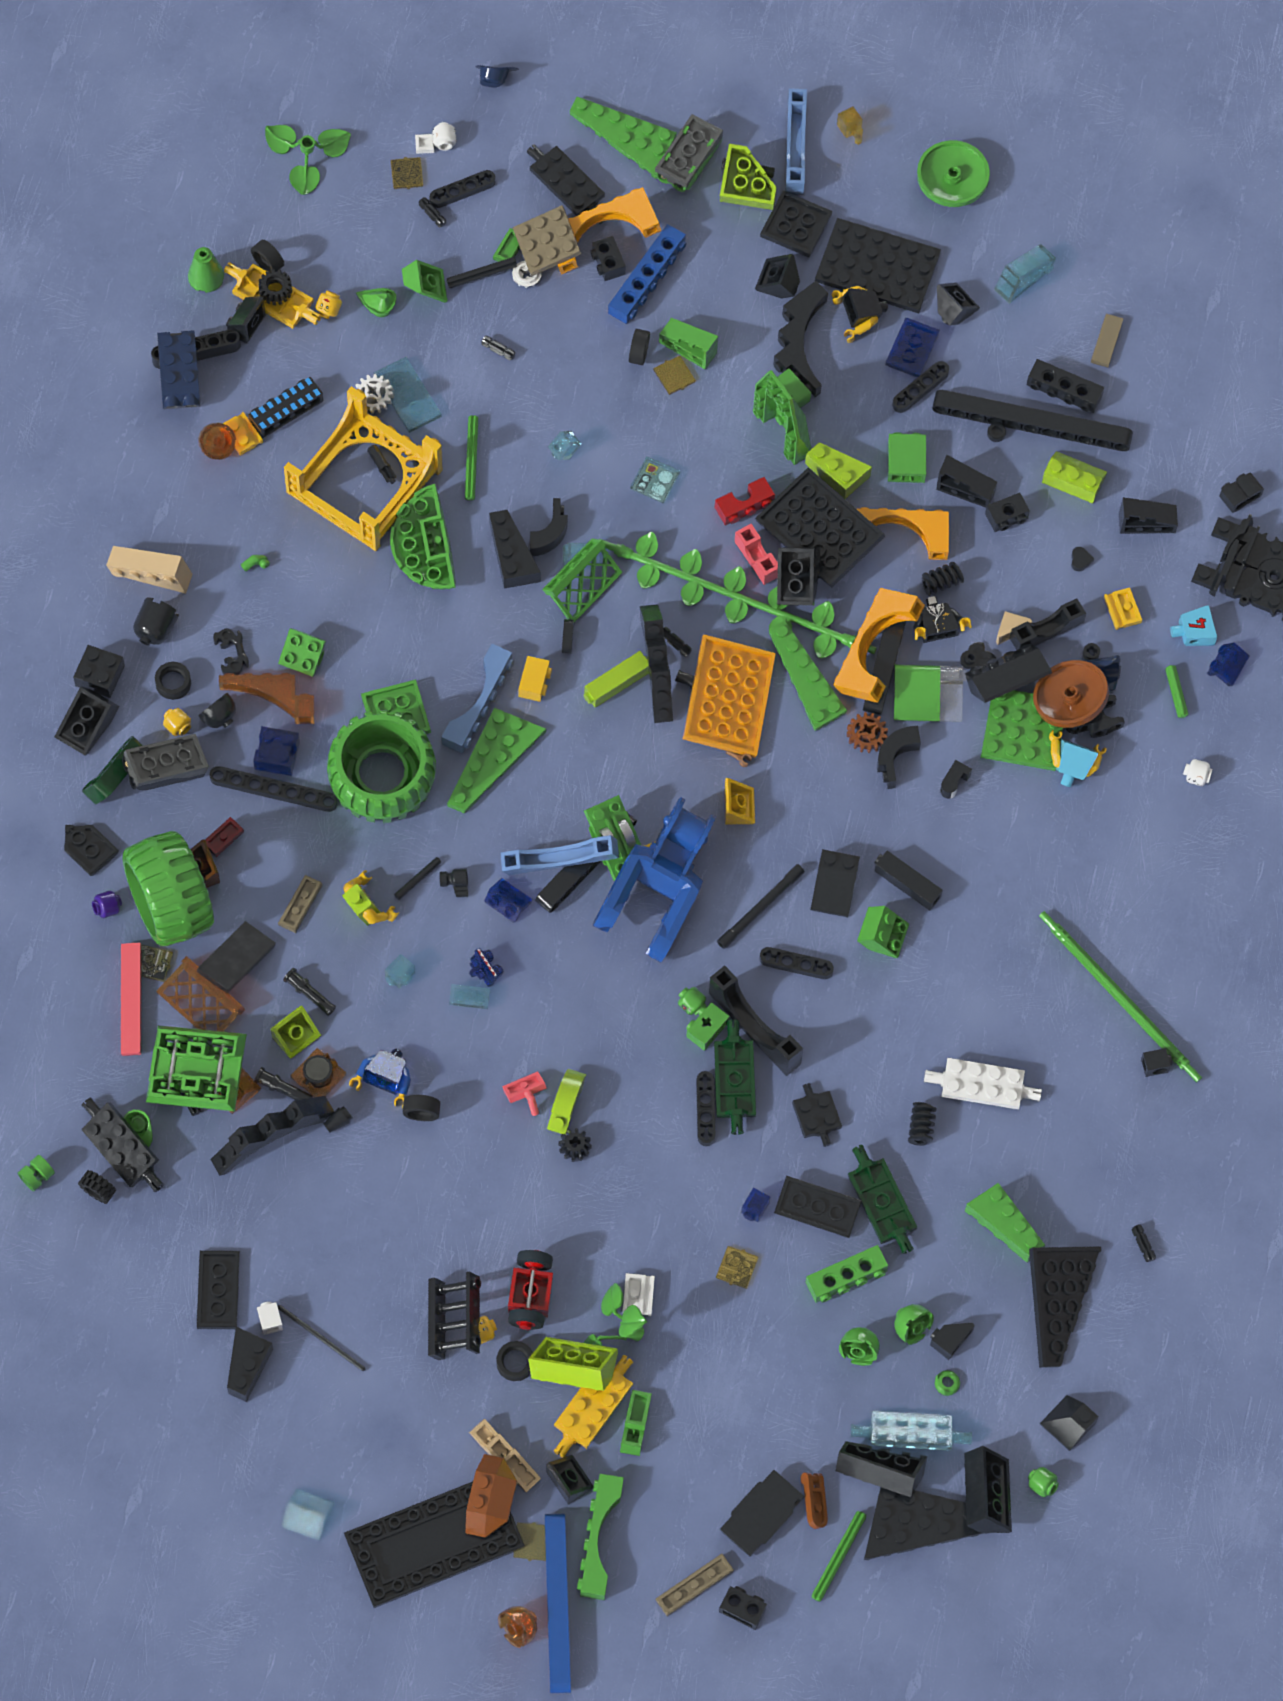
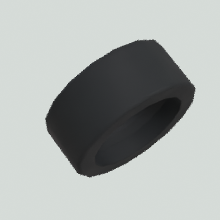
M262 239L251 248L253 258L263 270H269L272 273V269H275V272H277L278 269L280 270L284 266L282 256L268 241Z
M635 329L630 347L629 363L644 365L649 346L650 331Z
M174 661L167 662L156 671L154 677L156 689L164 698L171 700L180 699L190 690V672L183 664ZM169 672H179L184 677V683L177 689H167L162 685L163 676Z
M409 1095L404 1098L403 1115L406 1118L424 1122L434 1121L439 1118L440 1101L437 1098L427 1095Z
M511 1341L504 1344L499 1349L496 1357L497 1369L500 1375L510 1381H521L531 1374L528 1360L533 1354L531 1348L519 1341ZM512 1350L523 1352L527 1358L526 1367L520 1372H511L504 1366V1357Z

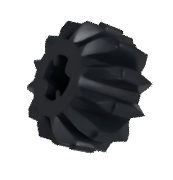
M575 1128V1133L568 1129L567 1135H561L562 1140L558 1142V1146L561 1147L559 1152L561 1154L565 1153V1159L571 1157L572 1162H575V1158L578 1157L582 1161L583 1155H589L588 1150L592 1149V1145L589 1143L591 1138L585 1137V1131L579 1134L578 1128ZM574 1143H578L577 1147H572Z

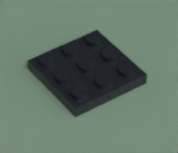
M783 190L760 233V237L810 258L832 216V211Z

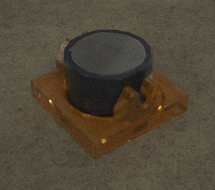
M316 1048L291 1074V1078L313 1095V1097L326 1096L346 1075V1072L338 1066L334 1058H330L328 1053H323Z

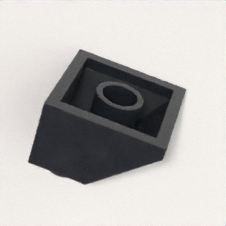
M788 254L767 258L755 290L781 299L795 296L800 278L794 255Z
M957 282L939 284L937 286L938 314L942 317L941 319L945 324L958 325L980 309Z
M1066 1395L1040 1422V1425L1070 1451L1096 1424L1099 1416L1083 1402Z

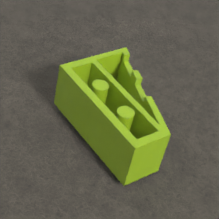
M820 442L806 453L805 464L844 499L871 477V466Z

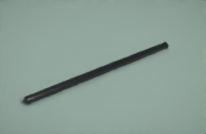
M278 1305V1309L361 1371H366L363 1365L282 1305Z

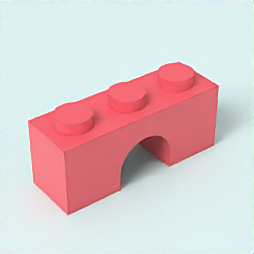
M749 524L736 531L735 543L763 585L777 579L778 562L772 553L767 554L761 544V537L753 525Z

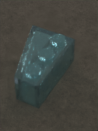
M1042 244L1038 245L1005 266L994 290L1010 304L1042 276L1053 270L1056 257Z

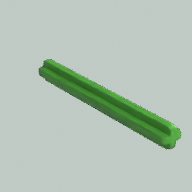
M476 415L468 417L466 500L475 499L478 416Z
M857 1511L812 1593L811 1597L814 1600L820 1602L824 1597L866 1519V1514Z

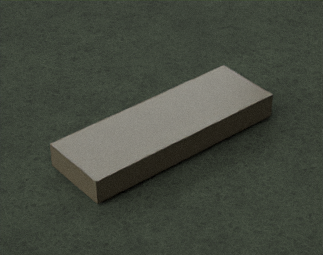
M1110 314L1105 315L1091 363L1109 367L1124 318Z
M305 875L278 925L296 933L321 889L322 882Z

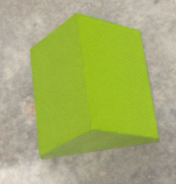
M302 1005L271 1028L273 1040L290 1059L321 1036Z

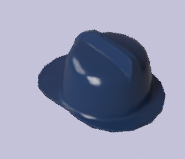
M476 66V68L480 69V84L492 88L502 86L510 71L519 70V68Z

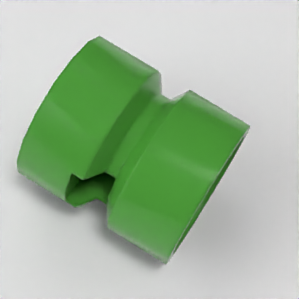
M38 1154L30 1161V1166L25 1165L17 1174L25 1185L34 1192L42 1185V1180L47 1181L55 1172L49 1163Z

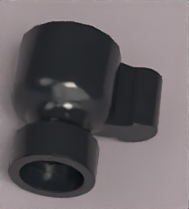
M467 868L453 869L451 873L447 871L440 872V887H447L451 884L457 898L468 897Z

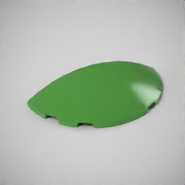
M432 484L415 492L414 497L407 503H403L399 508L394 526L391 527L390 545L397 565L412 581L432 589L456 588L452 552L436 484Z

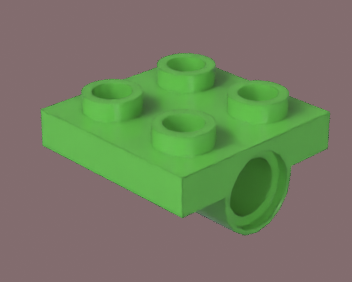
M290 628L278 664L314 677L317 667L323 659V649L326 641Z

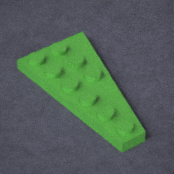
M576 96L570 109L571 116L586 127H590L595 131L596 135L606 139L608 144L628 159L635 161L641 169L647 170L653 178L657 179L655 167L676 138L677 132Z
M494 708L451 794L447 806L466 813L480 799V796L487 789H490L499 777H502L521 758V755L535 744V741L540 736L546 733V728Z

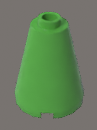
M201 247L194 253L188 271V280L195 290L210 293L222 285L224 270L209 248Z

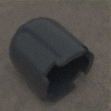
M147 597L144 600L133 625L134 633L140 638L139 641L147 646L163 643L179 617V614H175V608L163 601L160 604L153 602L154 598Z

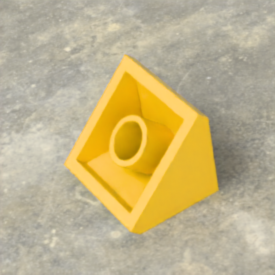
M726 778L724 787L725 825L754 824V788Z

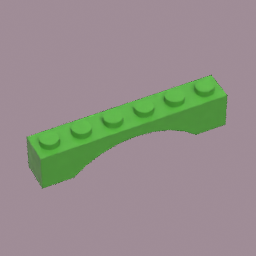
M600 1474L599 1480L595 1479L593 1491L597 1493L596 1499L591 1500L590 1511H594L593 1518L588 1519L587 1531H590L589 1539L585 1538L584 1550L587 1551V1555L581 1561L580 1570H584L583 1578L578 1580L577 1590H581L580 1597L605 1600L608 1575L599 1558L598 1537L605 1518L621 1501L624 1477Z

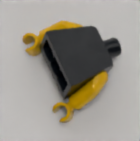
M860 286L845 289L843 292L834 290L831 294L833 304L838 305L843 301L851 328H855L854 330L847 329L844 332V337L849 334L852 335V337L847 339L848 343H852L855 340V335H861L877 324L882 313L887 312L888 309L887 302L879 301L875 291H869Z

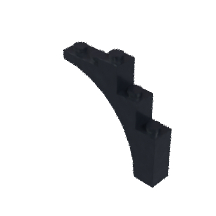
M817 281L783 305L782 316L788 324L779 330L778 342L784 348L774 355L773 363L774 368L779 373H783L790 368L814 397L821 394L822 384L814 376L807 363L804 352V335L809 322L828 299V292Z
M658 604L640 606V619L648 661L654 723L673 721L671 675L667 659V645L664 639L662 615Z
M326 1096L294 1100L285 1110L266 1114L256 1125L239 1127L228 1138L229 1142L210 1160L219 1176L225 1175L246 1157L267 1144L299 1129L323 1123L334 1113V1110Z

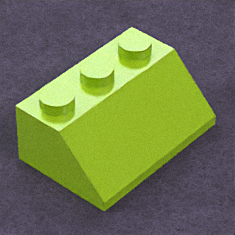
M1056 451L1044 471L1042 483L1094 503L1107 475V471Z

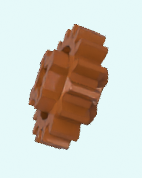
M864 712L863 717L857 714L856 720L852 718L851 724L847 726L846 736L850 737L849 744L854 743V749L860 747V752L867 749V752L870 753L872 748L878 751V745L882 746L887 738L888 728H884L886 722H880V716L874 718V713L867 716V713ZM858 726L859 730H857V733H855V729ZM878 732H880V736L876 740V735H878Z

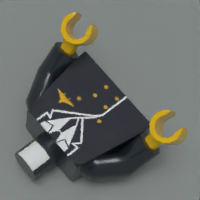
M935 596L926 599L927 607L923 608L918 621H915L913 626L915 640H918V637H923V643L956 637L959 634L960 628L961 631H965L964 627L972 628L970 618L961 616L955 609L950 608L948 603L938 604Z

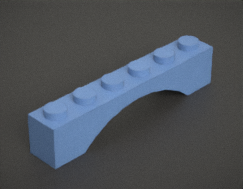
M789 89L785 191L791 194H804L807 89Z
M491 644L483 659L486 679L481 696L469 711L449 722L441 737L442 745L459 753H463L465 748H469L472 742V734L477 733L480 727V719L487 715L489 710L487 706L490 701L493 702L495 700L498 686L503 685L506 671H510L513 666L512 652L497 645Z
M611 835L591 838L580 843L561 847L514 850L500 853L502 872L507 875L619 858L618 841Z

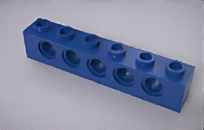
M668 224L665 226L609 303L608 314L625 324L630 319L633 320L639 306L645 304L648 298L647 295L656 289L658 280L664 278L668 266L674 264L677 258L676 255L686 247V234Z

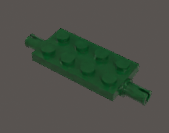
M728 1020V1037L723 1041H714L717 1118H731V1134L736 1135V1127H738V1135L744 1133L743 1117H756L753 1040L741 1039L739 1036V1020H734V1027H732V1020Z
M859 1145V1148H853L852 1152L859 1165L856 1170L848 1173V1177L859 1200H862L861 1204L880 1243L883 1244L896 1239L902 1254H906L907 1250L911 1252L914 1248L906 1234L916 1230L917 1225L884 1158L872 1161V1159H869L863 1145Z

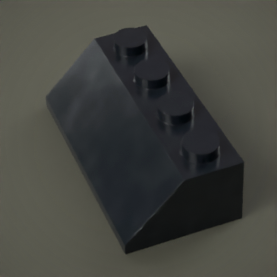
M1025 644L1016 651L1006 652L998 659L987 661V664L971 668L969 672L965 673L971 694L986 703L1051 674L1052 671L1039 648L1033 644Z
M980 1446L964 1453L967 1526L980 1533L1012 1532L1009 1459L985 1446Z

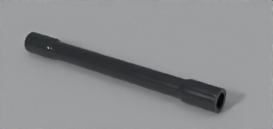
M796 864L773 889L717 940L718 945L725 949L733 942L739 933L787 887L805 873L804 869L799 864Z

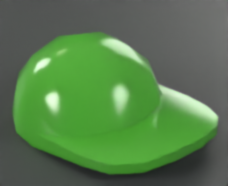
M135 1109L127 1112L123 1118L144 1143L150 1147L153 1141V1133L148 1114L142 1110Z

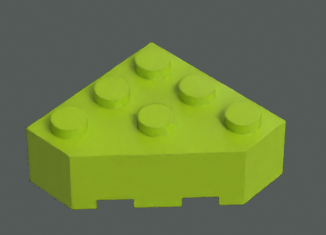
M729 144L720 191V202L773 210L777 193L775 184L769 179L747 146Z

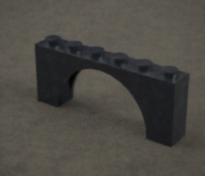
M725 965L710 977L709 994L733 1020H739V1026L786 1076L800 1066L803 1048L791 1035L787 1038L778 1035L758 1017L743 996L736 976Z

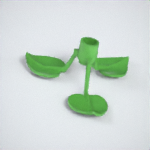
M267 125L265 127L266 141L272 151L278 154H286L290 147L295 148L300 145L301 152L305 154V165L295 166L289 175L291 185L301 195L311 193L317 187L320 180L318 169L316 167H308V155L314 151L315 146L319 149L323 148L325 155L329 157H339L346 151L351 137V133L347 131L329 129L320 133L318 136L319 144L309 135L303 136L301 140L299 139L295 143L296 134L291 127L286 125Z
M614 1283L605 1293L601 1303V1310L606 1316H610L613 1313L622 1320L620 1322L619 1335L596 1337V1335L591 1334L584 1343L602 1346L601 1340L622 1339L625 1341L627 1338L635 1341L642 1339L644 1335L643 1325L647 1323V1320L635 1305L629 1306L623 1315L617 1312V1309L623 1302V1292L618 1284Z

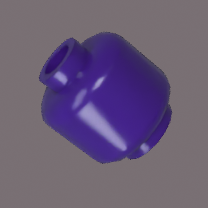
M113 891L97 894L94 897V901H92L94 913L101 918L118 914L120 906H122L120 896L116 895Z

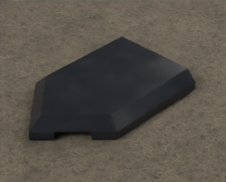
M65 825L64 851L90 876L95 875L118 854L119 850L93 825Z

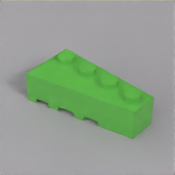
M999 1183L966 1204L965 1212L972 1215L978 1220L979 1224L989 1229L996 1238L1001 1239L1008 1245L1007 1247L1027 1263L1030 1261V1248L1045 1247L1043 1241Z

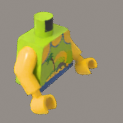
M364 870L358 877L344 885L343 890L345 893L342 895L343 898L367 926L386 920L393 922L398 916L399 912H393L395 910L394 906H390L386 913L381 912L361 885H366L372 879V877L368 878L365 876L367 870Z

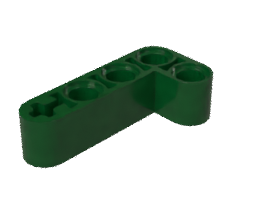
M134 736L126 740L99 775L82 789V792L95 805L111 795L128 774L122 764L124 751L143 746Z

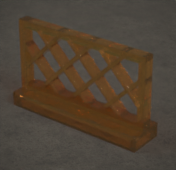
M186 956L181 961L182 964L156 992L197 1029L206 1030V1024L217 1023V1031L223 1032L245 1009L229 993H225L197 972L199 966ZM183 970L189 974V982H178V975ZM200 984L203 994L192 995V985ZM189 985V995L179 996L178 986ZM168 986H175V996H166L163 991ZM203 997V1007L192 1008V998ZM206 997H215L216 1007H206ZM189 998V1008L181 1009L179 1007V999ZM228 1009L232 1013L228 1019L220 1020V1010ZM216 1010L217 1020L206 1021V1011ZM203 1011V1021H194L192 1012Z

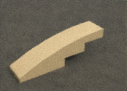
M486 1419L479 1422L469 1432L489 1455L506 1460L518 1481L517 1484L525 1492L541 1479L517 1450L512 1448Z

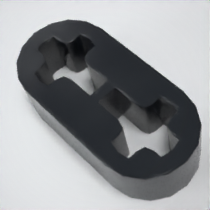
M564 619L562 653L571 654L574 620Z

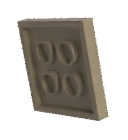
M562 205L512 227L531 276L582 254Z

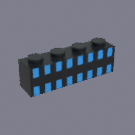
M311 377L302 379L296 386L291 389H285L281 395L269 399L263 406L254 408L249 413V420L263 439L322 403L323 392Z

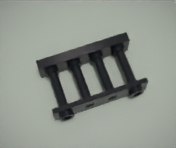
M469 1271L466 1272V1281L446 1285L445 1282L437 1278L428 1279V1356L436 1360H444L446 1350L466 1347V1350L475 1354H480V1276ZM466 1289V1300L445 1304V1294L447 1292ZM466 1308V1320L445 1323L446 1312ZM466 1328V1339L445 1342L446 1331Z

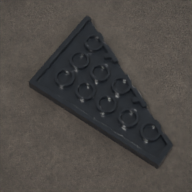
M1101 1246L1040 1247L1029 1249L1039 1368L1061 1367L1064 1352L1068 1347L1067 1342L1077 1322L1078 1312L1082 1307L1081 1302L1091 1282L1092 1272L1095 1270V1262L1099 1252H1101Z
M880 1487L864 1560L908 1552L939 1543L957 1541L961 1538L974 1537L984 1533H980L967 1526L966 1502L920 1491H914L913 1495L908 1497Z

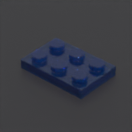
M906 317L885 365L918 378L925 367L940 330Z

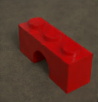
M765 477L748 484L747 493L750 496L748 500H737L732 492L715 499V510L725 526L738 522L742 517L751 516L759 509H765L775 499V494Z

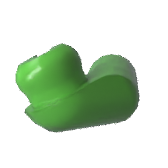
M252 555L240 565L247 572L254 565H260L263 569L267 568L270 562L265 555Z

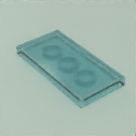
M407 357L374 372L378 378L384 376V379H388L390 385H392L394 390L392 391L394 398H390L392 406L409 433L442 417L441 412Z

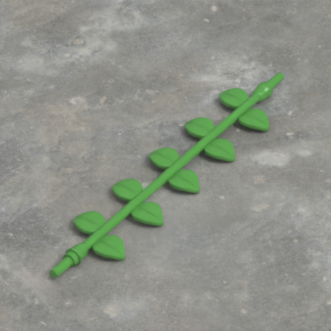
M649 532L637 540V553L624 544L615 545L599 539L606 545L604 548L613 551L617 557L633 559L646 564L637 572V579L641 588L647 589L654 586L659 580V570L689 581L681 589V597L686 606H693L701 601L704 595L703 587L732 598L733 600L725 607V614L729 623L742 621L747 615L748 604L778 616L770 622L769 629L785 620L791 630V622L821 633L814 640L813 645L818 658H827L832 655L836 649V640L851 648L856 639L855 635L841 634L826 628L834 620V609L829 601L822 603L813 610V622L783 611L788 605L777 604V587L768 594V603L770 605L737 593L742 591L746 584L745 572L740 566L729 571L724 576L725 587L694 576L699 573L702 567L701 555L697 549L681 557V570L651 559L658 550L657 538L653 532ZM870 645L868 652L875 654L877 647Z

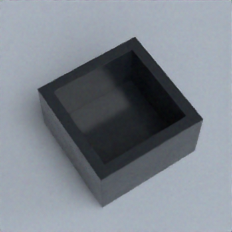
M87 645L73 676L75 686L90 688L102 696L111 698L125 667L123 657Z

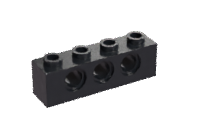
M1036 359L1027 380V385L1033 390H1040L1050 397L1059 398L1069 405L1073 404L1080 407L1083 411H1090L1092 413L1095 412L1104 392L1103 386L1039 359ZM1078 393H1083L1085 396H1080Z

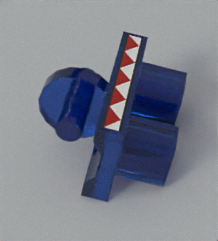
M478 948L470 958L472 969L469 974L471 977L478 976L480 980L483 979L486 985L490 987L496 979L502 976L504 970L498 964L492 967L490 962L493 961L494 957L490 950L482 951Z

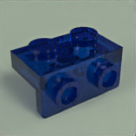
M1234 642L1223 644L1218 650L1217 657L1211 662L1207 674L1209 676L1216 675L1227 686H1233L1249 655Z
M501 878L489 889L484 901L512 922H516L520 913L531 904L533 899Z

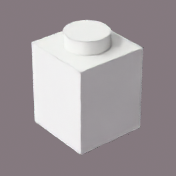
M265 1302L260 1307H257L263 1335L283 1330L276 1302Z

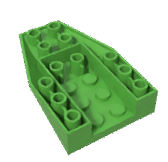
M770 370L755 384L753 413L763 423L775 417L777 423L780 426L783 425L786 429L783 453L786 459L791 460L795 465L806 459V453L812 449L806 417L774 372Z

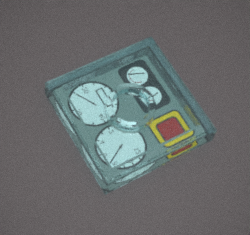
M646 456L630 489L665 503L680 471Z

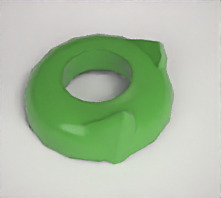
M942 1371L935 1376V1388L944 1396L953 1395L960 1388V1379L953 1371ZM950 1377L953 1380V1385L951 1387L944 1386L942 1379Z

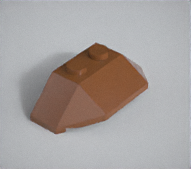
M487 1454L483 1455L475 1472L466 1509V1534L486 1538L508 1522L518 1481L504 1458Z

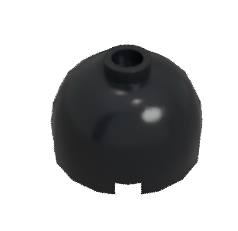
M225 693L198 716L211 728H219L222 725L226 728L233 722L232 717L236 713L235 702L228 693Z

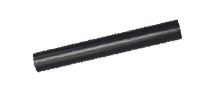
M435 857L394 894L395 897L400 900L441 863V860Z

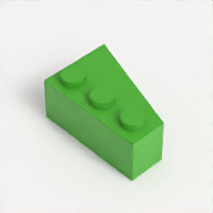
M671 318L659 334V343L701 368L706 369L717 354L718 336Z

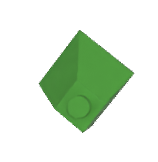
M415 260L402 268L405 286L419 294L444 303L447 302L443 269L419 260Z

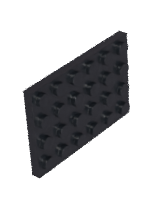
M837 218L815 281L840 290L860 286L869 291H875L879 301H886L889 305L919 314L941 249Z
M809 467L755 518L762 527L785 547L821 548L819 577L831 588L885 537L881 530Z

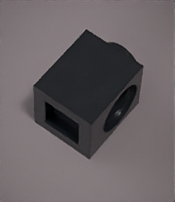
M1166 1048L1142 1054L1141 1062L1145 1077L1169 1072L1170 1066H1172V1058L1170 1054H1167Z

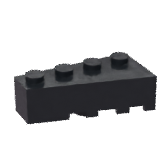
M845 1441L839 1451L835 1471L911 1497L924 1476L928 1456L920 1455V1458L911 1457L910 1453L902 1452V1455L890 1453V1449L873 1450L872 1446Z

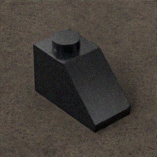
M973 1323L943 1325L940 1330L936 1328L930 1336L932 1338L930 1346L949 1360L973 1332L975 1325Z

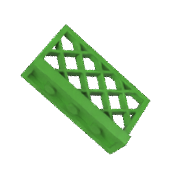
M592 538L542 589L546 595H550L566 618L574 620V622L623 573L604 548L606 545L602 540ZM601 552L603 563H596V556ZM587 565H591L590 576H584V568ZM596 566H602V577L595 576ZM607 566H611L615 571L611 577H606ZM574 578H579L578 589H571ZM583 578L590 579L589 589H583ZM595 579H601V587L598 590H594ZM562 591H566V602H561L557 597ZM571 591H578L577 602H570ZM582 592H589V599L585 603L582 602ZM570 604L577 605L576 613L573 616L569 613Z

